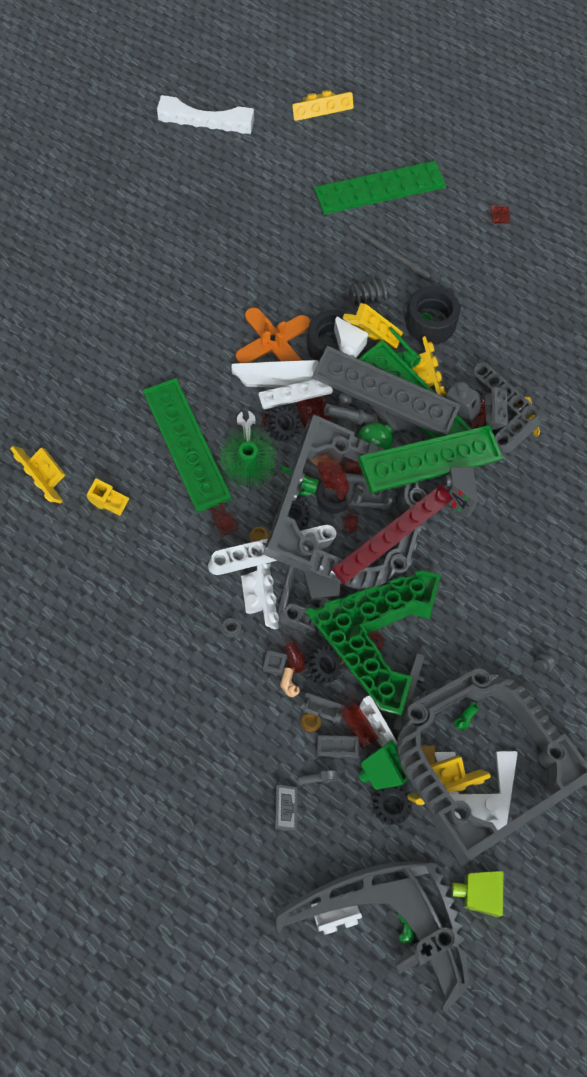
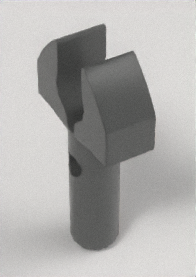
M333 770L298 777L299 785L338 781V773Z

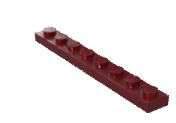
M441 484L331 570L340 582L345 585L453 500V498Z

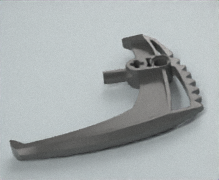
M418 861L392 862L362 869L333 880L307 893L276 913L275 928L276 933L279 934L282 928L287 925L333 910L366 904H388L408 923L418 940L417 943L409 947V952L392 962L398 975L416 964L421 966L429 961L445 997L441 1011L448 1010L468 988L466 952L459 947L464 938L456 933L462 925L454 921L458 914L457 911L450 908L454 899L446 897L449 887L440 885L443 875L435 873L437 867L435 863ZM402 871L406 876V879L379 885L371 884L374 877ZM429 875L439 895L449 928H442L433 907L415 876ZM356 882H363L361 890L333 899L329 898L330 893L334 890ZM318 897L320 898L319 904L292 917L288 916V914ZM439 934H443L446 936V946L442 945L439 942ZM426 947L428 951L422 955L420 950ZM451 947L455 949L461 971L462 983L460 981L454 957L450 949Z

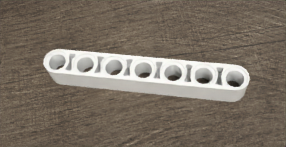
M322 525L301 531L304 536L315 538L320 550L329 547L336 537V530L330 525ZM264 539L214 552L209 561L208 569L214 575H221L277 560L263 555L268 540ZM303 545L304 550L309 551L308 547ZM215 561H220L222 565L215 563Z

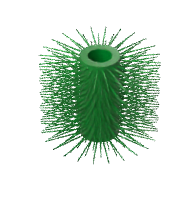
M245 431V436L237 438L236 441L231 438L236 444L234 445L233 442L231 444L229 441L228 443L230 444L228 445L230 446L226 451L228 453L220 457H223L222 459H225L228 465H225V463L221 464L224 465L221 467L227 470L228 476L231 473V477L233 478L236 475L235 479L238 480V477L241 476L240 480L245 481V483L248 476L249 492V476L252 487V481L257 480L256 476L259 477L258 479H261L259 476L261 473L264 477L266 475L265 472H268L269 463L271 461L275 463L276 461L274 460L276 459H274L275 456L271 457V453H269L268 449L271 450L272 447L262 440L259 441L255 437L253 438L251 433L250 439L248 438L247 442Z

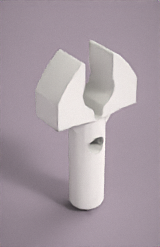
M248 411L249 419L247 422L243 419L242 412L237 416V425L243 427L244 433L246 431L247 442L248 438L250 439V426L255 424V416L250 411Z

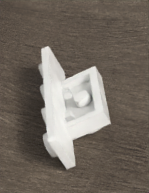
M310 380L259 392V398L262 408L268 409L331 394L333 389L317 380Z
M271 562L257 565V571L241 576L246 613L252 614L263 610L265 625L272 629H278L279 616L276 612V597L272 586L274 582L270 573Z

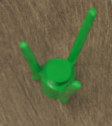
M389 327L393 335L407 349L402 356L404 362L412 368L416 367L421 361V356L392 327Z
M280 465L282 472L290 475L292 469ZM304 475L301 489L305 490L299 491L298 495L309 497L310 493L315 494L319 480Z

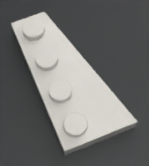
M369 695L364 698L358 712L381 747L390 740H393L397 747L398 742L395 740L371 696Z

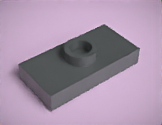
M317 735V757L359 758V736Z

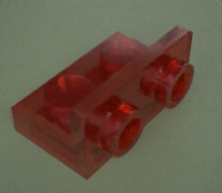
M319 461L317 470L325 487L336 490L339 499H344L350 485L341 465Z

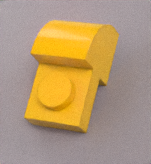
M95 479L87 493L88 500L102 510L105 508L121 516L129 498L112 490V486Z

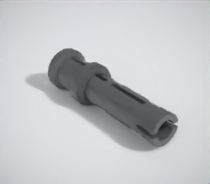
M326 404L324 408L325 416L349 420L358 426L378 422V415L374 412L367 413L362 409L355 411L331 404Z

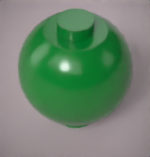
M371 422L364 425L357 434V438L373 443L377 447L384 448V450L391 449L393 445V436L391 435L393 431L387 424Z

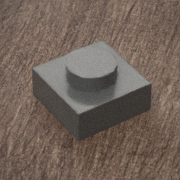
M267 650L263 672L282 676L287 654Z

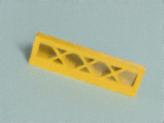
M360 303L356 315L344 314L343 319L367 332L368 337L377 344L383 340L390 348L397 349L399 341L389 330V327H392L400 337L403 332L367 304Z

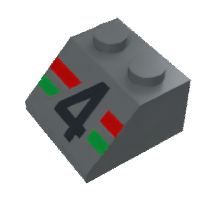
M473 467L450 468L442 484L453 498L448 504L463 516L470 517L478 503Z

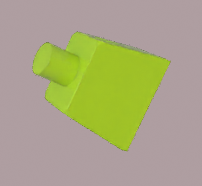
M503 871L466 874L464 883H452L451 894L455 897H464V908L494 917L503 916Z

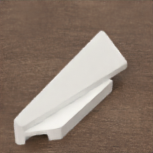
M319 361L232 364V374H235L246 387L280 388L314 380L312 376Z

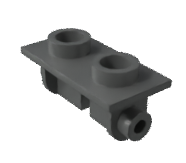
M306 692L301 705V710H304V713L308 712L333 721V723H340L345 708L344 704Z

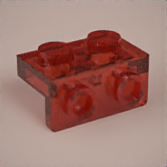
M324 395L296 402L304 428H306L308 421L313 415L328 421L331 418L324 415V408L326 406Z

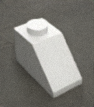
M336 317L334 331L340 351L357 358L367 344L368 333Z

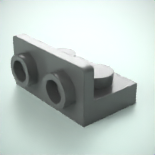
M493 387L491 393L485 394L486 426L490 425L492 430L508 426L507 390Z

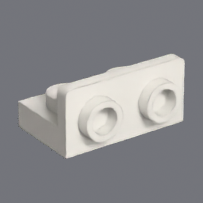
M320 902L311 904V907L319 904ZM351 906L316 915L314 918L318 932L324 931V935L337 931L336 926L345 924V927L348 928L359 924L358 919H361L362 915L359 912L358 906Z

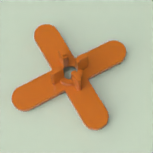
M250 308L246 311V321L260 338L237 351L236 360L238 363H251L270 351L274 353L280 362L302 361L287 342L308 330L311 321L307 316L299 315L288 322L283 321L279 323L277 328H275L260 309ZM270 335H275V341L270 340Z

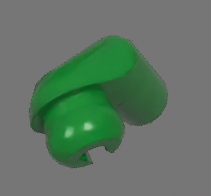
M472 702L455 719L454 726L461 731L467 729L472 717L480 709L479 706Z
M397 913L404 925L403 932L398 936L399 941L404 945L412 943L415 934L408 923Z

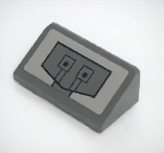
M276 785L275 831H297V787Z

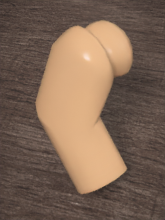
M284 668L280 686L286 695L295 697L299 694L300 689L291 681L294 670Z

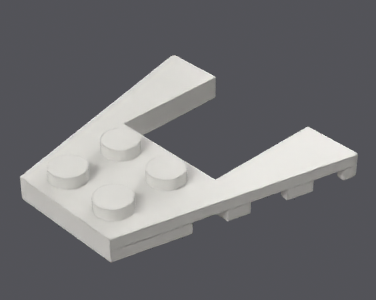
M517 751L495 753L499 794H459L458 791L449 792L455 802L463 801L467 803L472 810L473 816L484 821L493 822L497 830L507 825ZM435 752L436 762L456 756L455 752ZM454 811L455 816L461 819L460 815Z

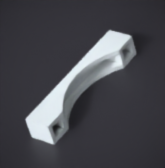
M161 95L157 108L158 120L174 122L180 125L188 124L195 127L202 126L210 129L251 134L254 123L253 108L238 106L226 111H202L187 106L177 97Z

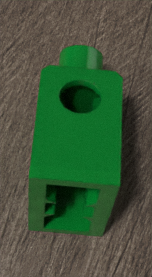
M393 740L383 745L361 763L363 768L359 772L361 781L364 783L370 781L376 790L400 786L408 780L399 763L397 747Z

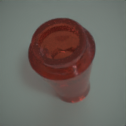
M295 642L288 643L284 648L290 669H293L294 673L305 671L307 669L304 668V664H307L304 661L305 655L296 646Z

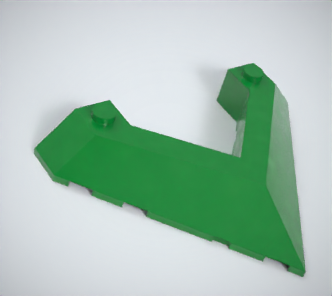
M421 570L415 572V575L391 580L389 584L380 587L377 585L350 594L346 598H339L324 603V606L305 610L308 617L381 710L402 715L411 688L412 676L392 671L382 659L381 653L374 642L370 640L368 634L408 615L430 619L439 587L440 574Z

